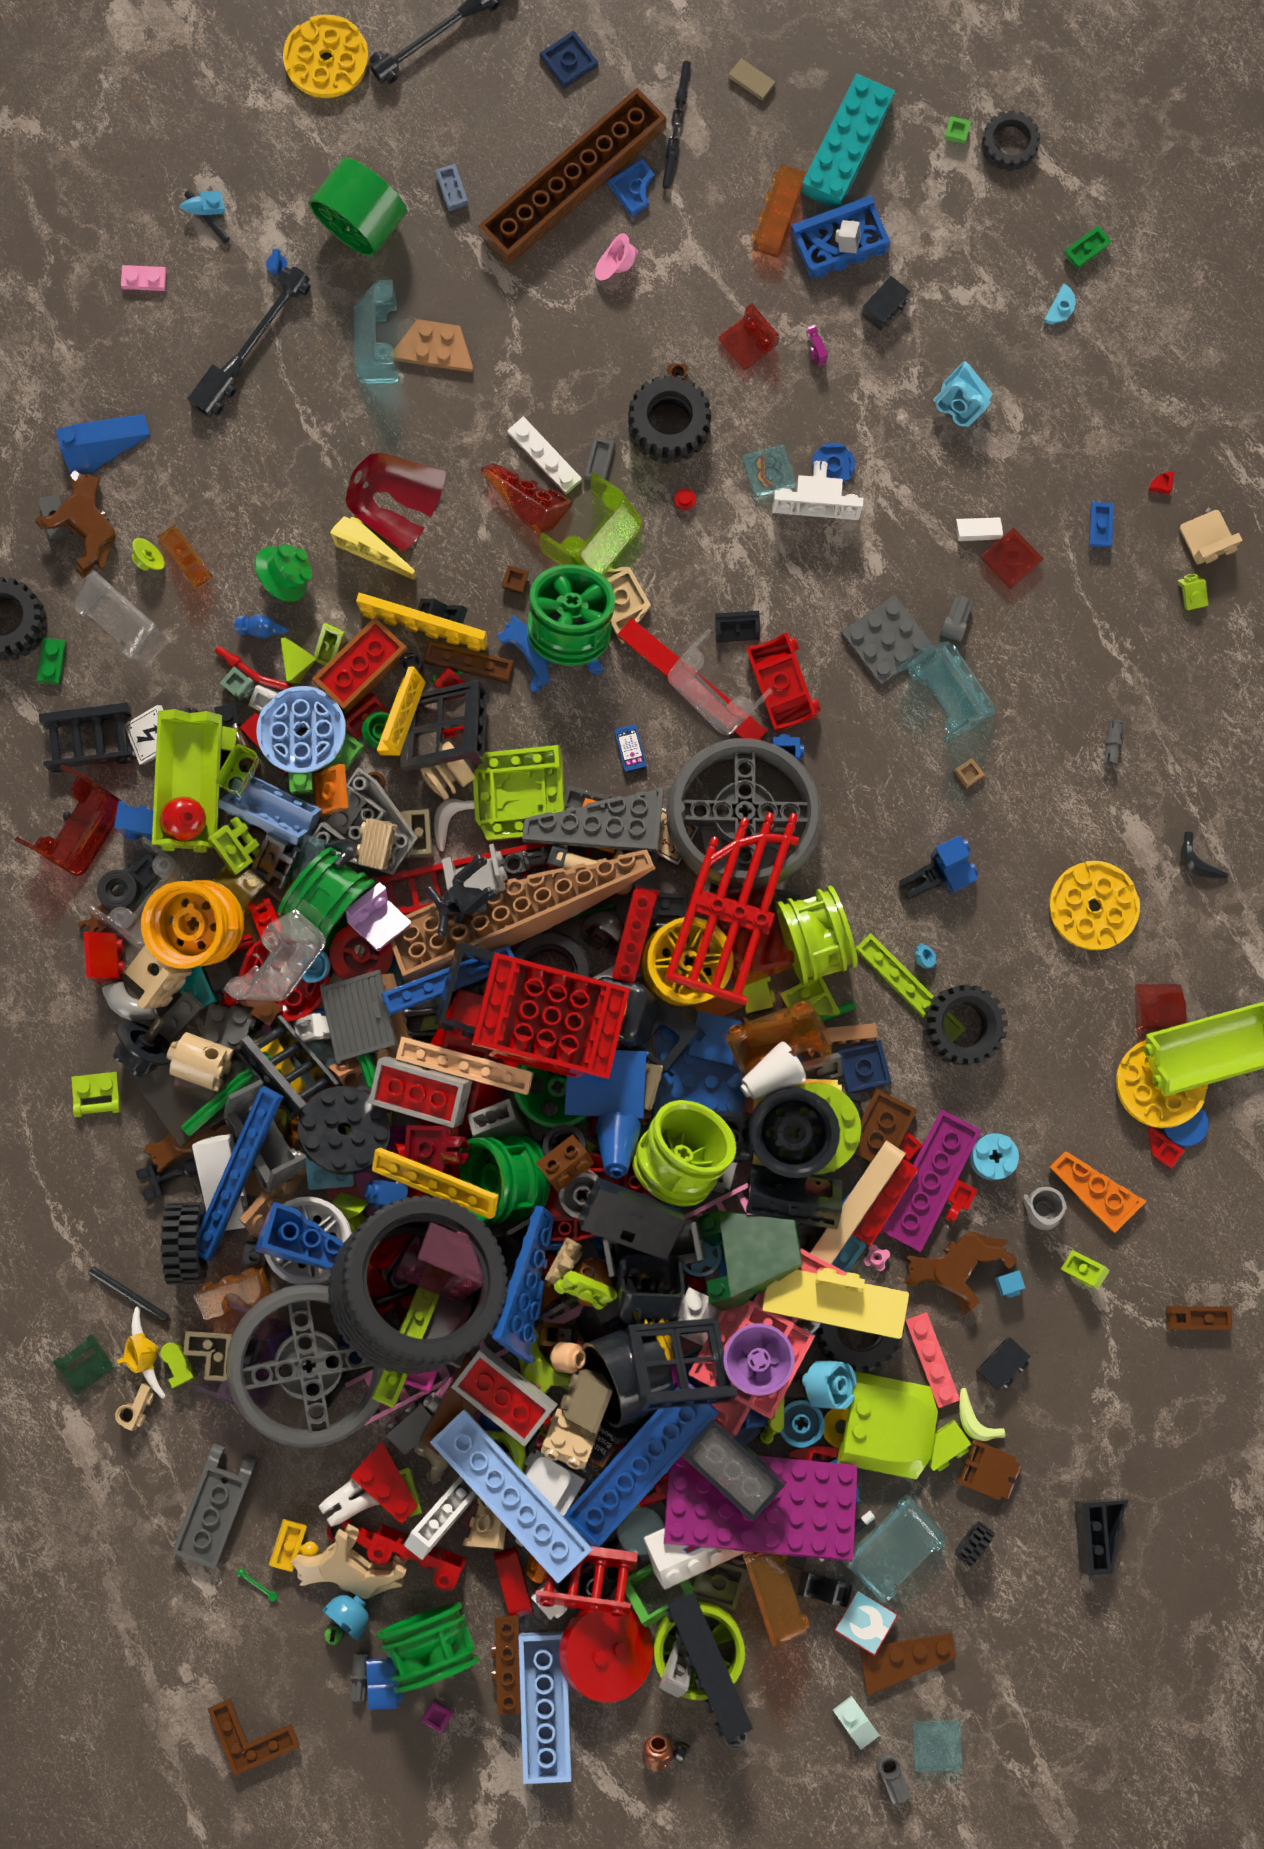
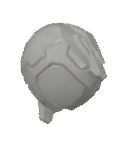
M1038 1187L1029 1196L1023 1194L1024 1206L1031 1225L1040 1230H1050L1059 1225L1060 1220L1066 1213L1067 1206L1063 1195L1058 1190L1051 1187Z

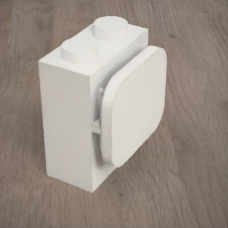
M539 1450L535 1454L531 1452L524 1463L528 1466L524 1474L563 1516L583 1485L585 1478L558 1461L548 1459Z

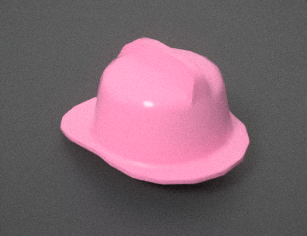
M622 233L616 236L610 247L598 261L595 268V276L598 280H606L615 272L628 271L633 265L638 250L629 243V238L626 234Z

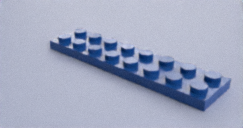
M688 1382L689 1389H693L694 1387ZM712 1404L658 1409L563 1517L592 1546L600 1547L720 1411Z

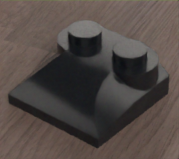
M728 1110L714 1111L727 1123L734 1135L736 1154L733 1160L753 1161L754 1151L750 1145L748 1134L752 1113Z

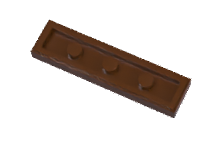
M428 640L423 658V663L442 668L449 667L451 670L509 683L514 665L513 660Z

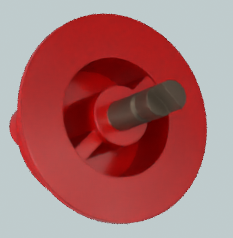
M350 925L344 927L336 934L330 947L331 965L336 974L343 980L376 970H381V974H386L393 960V948L390 942L381 950L376 951Z

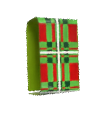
M240 744L235 745L215 780L216 784L221 789L242 798L261 760L255 751ZM243 758H250L254 761L248 773H244L239 769V762ZM234 777H239L243 780L240 789L237 791H232L228 787L229 781Z

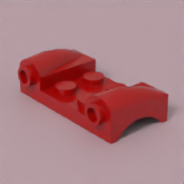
M785 632L773 640L746 648L776 732L819 717L818 712L821 711L818 699L813 700L809 693L797 659L796 651L800 650L795 637L791 638L789 633Z
M380 1524L377 1533L373 1535L367 1551V1556L372 1562L385 1564L393 1553L396 1552L397 1556L404 1560L413 1559L426 1569L435 1568L433 1583L438 1589L450 1591L455 1587L467 1558L435 1545L425 1558L421 1560L404 1546L409 1534Z

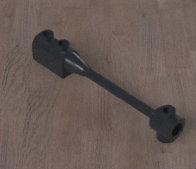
M466 0L455 13L395 56L389 53L384 55L382 51L374 53L369 59V67L373 75L381 84L385 81L388 84L394 83L398 79L397 73L399 72L400 62L460 19L484 11L487 8L492 12L499 7L500 2L498 0Z
M286 266L281 270L278 282H280L283 292L238 354L232 357L221 369L213 364L187 398L191 407L207 417H211L213 413L218 416L223 411L224 404L221 402L226 396L232 398L237 390L234 384L243 365V360L289 297L297 298L300 293L305 296L311 288V284L308 283L310 278L302 270L294 266L291 269Z

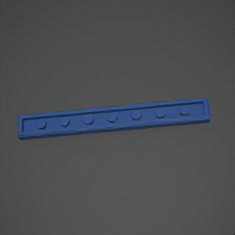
M266 1086L260 1087L198 1230V1256L207 1262L212 1261L282 1101V1095Z

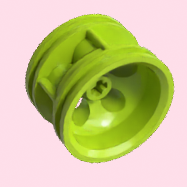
M831 885L825 887V892L817 889L815 897L797 901L789 898L787 899V904H783L782 901L776 902L777 917L785 946L795 973L802 985L808 983V978L816 981L820 977L838 971L844 972L847 970V966H850L851 969L858 966L857 953L848 920L839 897Z

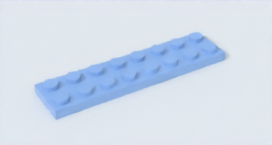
M466 1409L459 1413L430 1442L557 1583L566 1577L593 1550Z

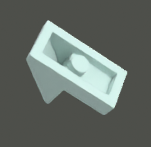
M852 1696L833 1709L861 1750L880 1736Z

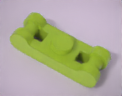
M569 1271L563 1278L554 1283V1289L557 1293L564 1294L566 1292L576 1296L581 1300L592 1303L598 1310L603 1309L607 1302L610 1303L617 1298L614 1288L574 1271Z

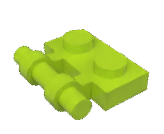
M238 816L230 820L234 826L233 830L228 825H224L207 838L232 875H237L253 862L248 855L250 852L256 858L260 850L259 842L256 838H252L247 831V825L245 822H241ZM238 836H241L246 843L244 847L238 841Z

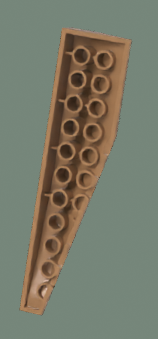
M647 849L619 855L617 859L613 860L600 859L597 860L598 863L586 866L582 863L575 865V868L565 870L564 868L528 875L526 879L507 880L508 883H505L506 890L497 892V896L494 899L485 903L487 907L485 913L475 912L473 915L467 914L460 924L455 923L453 915H450L447 933L444 937H440L437 934L440 919L434 903L405 915L410 920L411 926L390 942L406 983L449 968L456 944L463 942L489 951H494L507 945L511 947L583 912L654 870L655 866ZM463 956L461 963L472 958Z

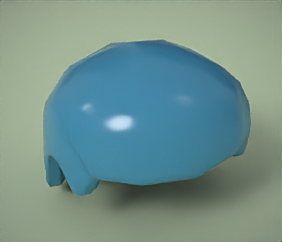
M318 948L304 950L299 954L296 961L297 974L308 983L320 982L330 971L331 963L329 957Z

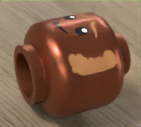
M662 1735L650 1736L643 1744V1764L651 1771L660 1772L666 1770L672 1763V1743Z

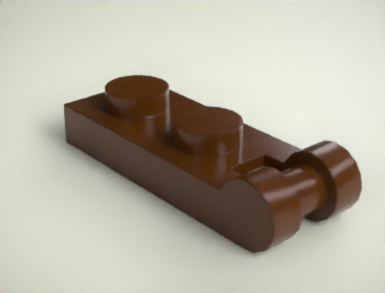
M1166 1306V1313L1169 1316V1323H1166L1167 1330H1232V1307ZM1178 1313H1184V1323H1178Z

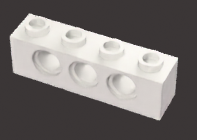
M461 1476L414 1528L404 1544L406 1548L421 1560L425 1558L477 1497V1494Z

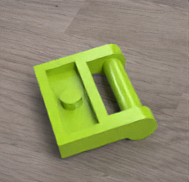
M118 1072L71 1077L74 1117L113 1111V1113L121 1112ZM112 1096V1102L82 1105V1099Z
M784 1397L772 1420L767 1418L768 1426L763 1427V1432L759 1436V1442L764 1446L770 1445L774 1435L780 1433L784 1428Z

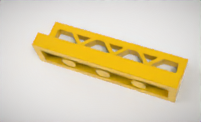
M408 667L406 675L401 681L377 748V752L380 755H400L426 683L415 667Z

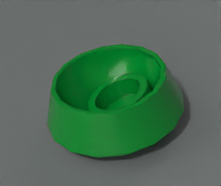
M385 712L372 713L365 719L362 725L364 740L375 749L378 748L390 715Z

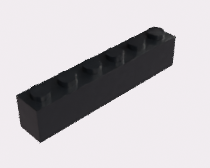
M692 1590L668 1601L667 1605L669 1608L665 1612L670 1623H676L679 1631H676L675 1635L680 1646L684 1644L686 1646L688 1654L684 1656L690 1669L695 1667L698 1676L694 1677L699 1690H705L708 1699L704 1700L709 1714L714 1712L717 1718V1722L714 1725L719 1737L724 1735L726 1741H729L753 1730L694 1591Z

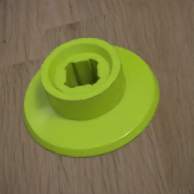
M143 538L133 540L132 549L134 553L132 554V560L140 569L147 571L149 569L160 570L164 568V558L151 542Z

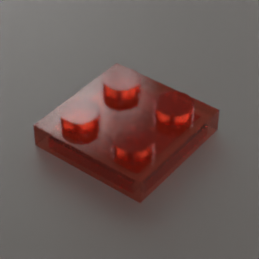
M1014 527L981 556V559L1009 589H1012L1043 561L1042 556Z

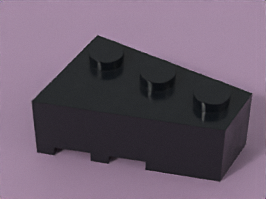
M1114 1498L1075 1501L1080 1573L1087 1575L1113 1573L1119 1546L1117 1544L1124 1523L1122 1522L1123 1515L1129 1500Z

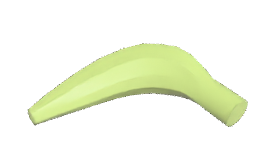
M962 1388L960 1391L959 1409L961 1423L965 1432L972 1439L980 1442L994 1438H1005L1004 1428H986L978 1422L967 1390Z

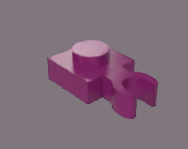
M815 324L808 326L806 333L811 342V347H809L812 360L816 359L818 366L826 364L828 354L822 338L818 334Z

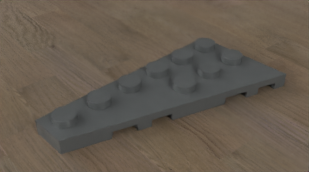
M664 786L649 792H637L635 795L627 797L619 796L588 803L587 806L566 808L565 811L548 812L526 817L522 840L529 843L632 851L647 849L648 852H657Z

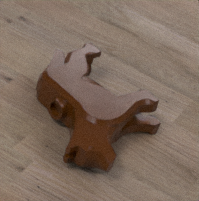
M74 470L69 479L73 487L70 497L63 502L56 513L48 516H39L35 519V523L40 529H55L67 526L79 538L85 541L84 557L76 560L79 566L76 571L84 578L96 563L99 570H104L108 553L115 543L116 535L114 528L109 523L107 514L102 510L99 512L95 505L96 490L101 479L98 475L94 478L90 474L81 475L77 470Z
M177 1092L176 1098L179 1104V1112L169 1134L158 1143L150 1142L143 1150V1153L151 1156L152 1163L158 1165L157 1171L163 1172L179 1158L193 1153L192 1145L198 1141L232 1134L227 1124L219 1126L216 1130L203 1124L191 1136H188L182 1130L181 1126L198 1111L199 1098Z
M968 1232L956 1243L951 1241L944 1248L943 1251L946 1254L943 1257L920 1258L907 1256L906 1259L910 1263L906 1267L908 1276L904 1283L912 1287H916L921 1282H930L938 1285L955 1297L959 1304L960 1312L966 1315L980 1302L976 1294L965 1283L977 1262L1001 1260L1010 1269L1016 1263L1017 1258L1001 1247L1007 1244V1239H997L976 1232Z

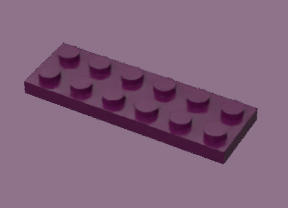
M941 1109L913 1163L919 1170L880 1232L921 1252L982 1130Z

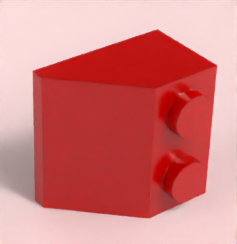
M84 932L86 977L95 983L123 981L122 975L126 971L125 962L121 961V952H124L123 939H120V936L116 933Z

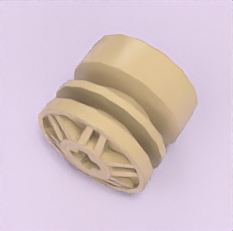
M449 741L442 744V751L454 748ZM463 759L420 769L425 782L444 801L449 798L445 791L446 787L452 794L456 793L453 785L454 781L465 787L475 779V776Z

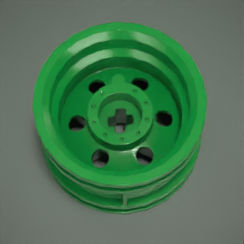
M516 1134L505 1135L498 1139L492 1137L471 1138L467 1140L470 1149H460V1153H469L467 1161L460 1164V1180L499 1195L496 1214L493 1218L489 1219L474 1213L479 1220L481 1219L485 1223V1226L497 1225L503 1221L510 1223L530 1221L535 1206L545 1207L549 1197L550 1182L536 1165V1162L544 1157V1152L531 1137Z

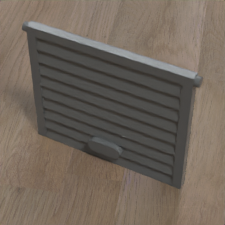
M381 970L327 986L325 984L320 985L337 1064H342L344 1060L397 1045L391 1015L389 1016L381 993L385 992Z

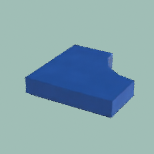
M642 158L608 180L609 187L631 217L649 207L646 190L649 183L655 179V174Z

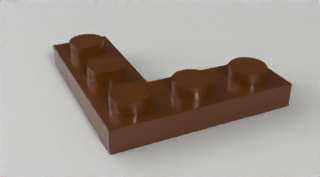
M231 1698L208 1708L233 1776L301 1746L292 1723L248 1742Z

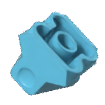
M963 361L943 382L941 392L933 400L936 403V408L942 413H950L957 425L969 427L991 403L989 400L993 393L966 361Z

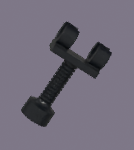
M195 1158L186 1160L183 1167L162 1175H157L154 1165L135 1171L138 1179L151 1176L154 1189L143 1192L145 1201L163 1196L161 1184L166 1181L179 1178L185 1174L191 1178L198 1176Z

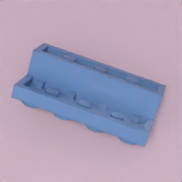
M255 776L252 777L242 798L229 793L221 798L218 804V808L224 810L226 814L238 816L245 823L255 825L263 829L267 834L271 832L289 844H299L301 846H304L311 837L322 811L321 808ZM235 777L231 790H239L243 780Z

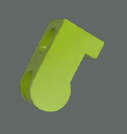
M174 1342L165 1344L160 1352L161 1358L168 1363L174 1377L169 1379L172 1388H176L196 1378L187 1356L183 1355L184 1349L180 1344Z

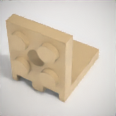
M145 944L127 968L125 974L145 991L136 1004L142 1009L167 1007L173 998V994L180 990L186 981L185 978L190 976L192 971L189 968H174L163 964L150 953ZM154 963L159 966V973L156 976L151 972V967Z

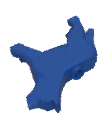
M511 615L512 621L505 625L504 631L496 634L497 638L503 645L511 644L523 653L533 674L530 685L531 692L541 691L542 686L549 683L547 665L553 662L546 660L535 652L528 641L527 625L514 615ZM597 659L586 663L588 664L589 672H592L593 675L603 673L602 666Z

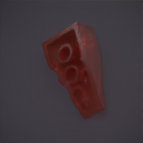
M496 463L481 468L480 472L524 524L531 527V530L536 533L542 534L552 530L573 504L572 500L552 488L546 491L537 486L538 482L522 480L519 478L518 473Z

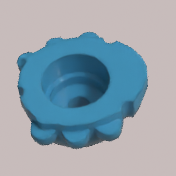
M920 943L916 947L915 961L922 968H935V963L937 962L936 954L929 946Z

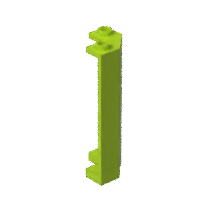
M177 709L158 711L152 845L161 846L163 851H175V848L193 849V852L206 853L207 849L214 848L207 838L217 831L219 786L215 780L220 772L222 715L208 711L188 713ZM180 796L191 797L198 801L206 814V825L202 833L195 839L185 842L169 838L160 825V816L164 805L171 799Z

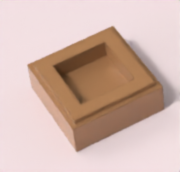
M973 758L953 771L966 789L985 776Z

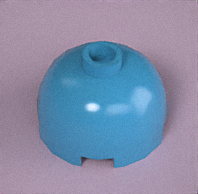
M347 1595L337 1596L322 1610L357 1641L364 1634L369 1624V1614L364 1609L366 1603L357 1595L354 1598Z

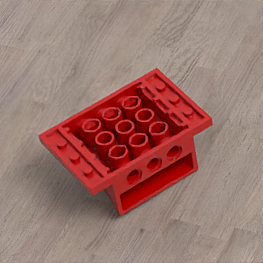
M494 953L472 1045L490 1049L488 1056L569 1077L579 1078L583 1074L609 1079L630 988Z

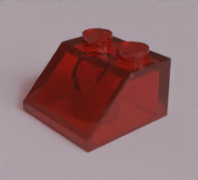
M1135 984L1136 1029H1167L1187 1023L1186 1002L1181 984Z

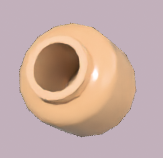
M559 1342L551 1351L550 1360L556 1371L575 1374L584 1366L586 1355L579 1344Z

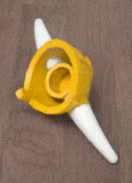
M136 1306L132 1318V1336H129L127 1339L123 1358H119L117 1362L118 1364L125 1363L135 1373L142 1372L151 1388L161 1398H165V1394L157 1382L153 1366L158 1357L159 1348L145 1337L140 1322V1307Z

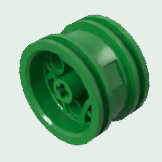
M332 847L322 851L301 872L283 897L278 908V915L286 917V921L290 924L297 923L310 933L309 939L314 943L318 942V946L323 950L331 946L336 934L349 925L346 909L377 884L372 879L367 881L368 876L365 873L361 872L358 874L346 864L339 870H336L332 863L340 854L336 855V850Z

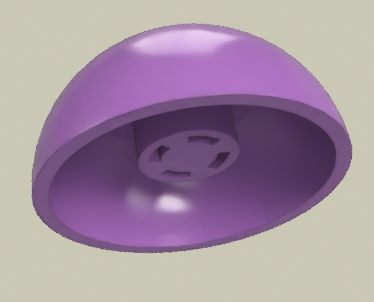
M747 1325L736 1331L725 1347L724 1367L727 1376L737 1388L748 1394H771L783 1387L793 1372L795 1357L792 1345L779 1329L771 1325Z

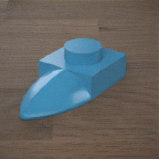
M221 191L199 192V196L192 197L179 205L182 210L196 215L224 214L225 212Z

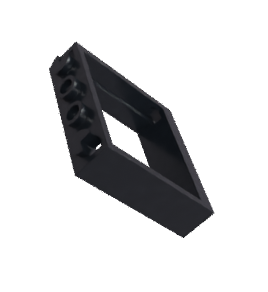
M463 942L456 944L434 1021L435 1024L440 1025L441 1030L453 1032L455 1029L461 1031L462 1036L473 1039L476 1027L445 1018L462 957L466 956L491 964L495 952Z

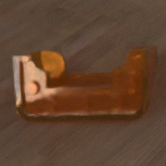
M800 1001L791 1007L752 1021L733 1025L726 1035L729 1048L743 1077L782 1041L792 1049L788 1052L791 1055L808 1050L810 1056L814 1055V1051H817L822 1058L833 1054L830 1036L812 1003Z

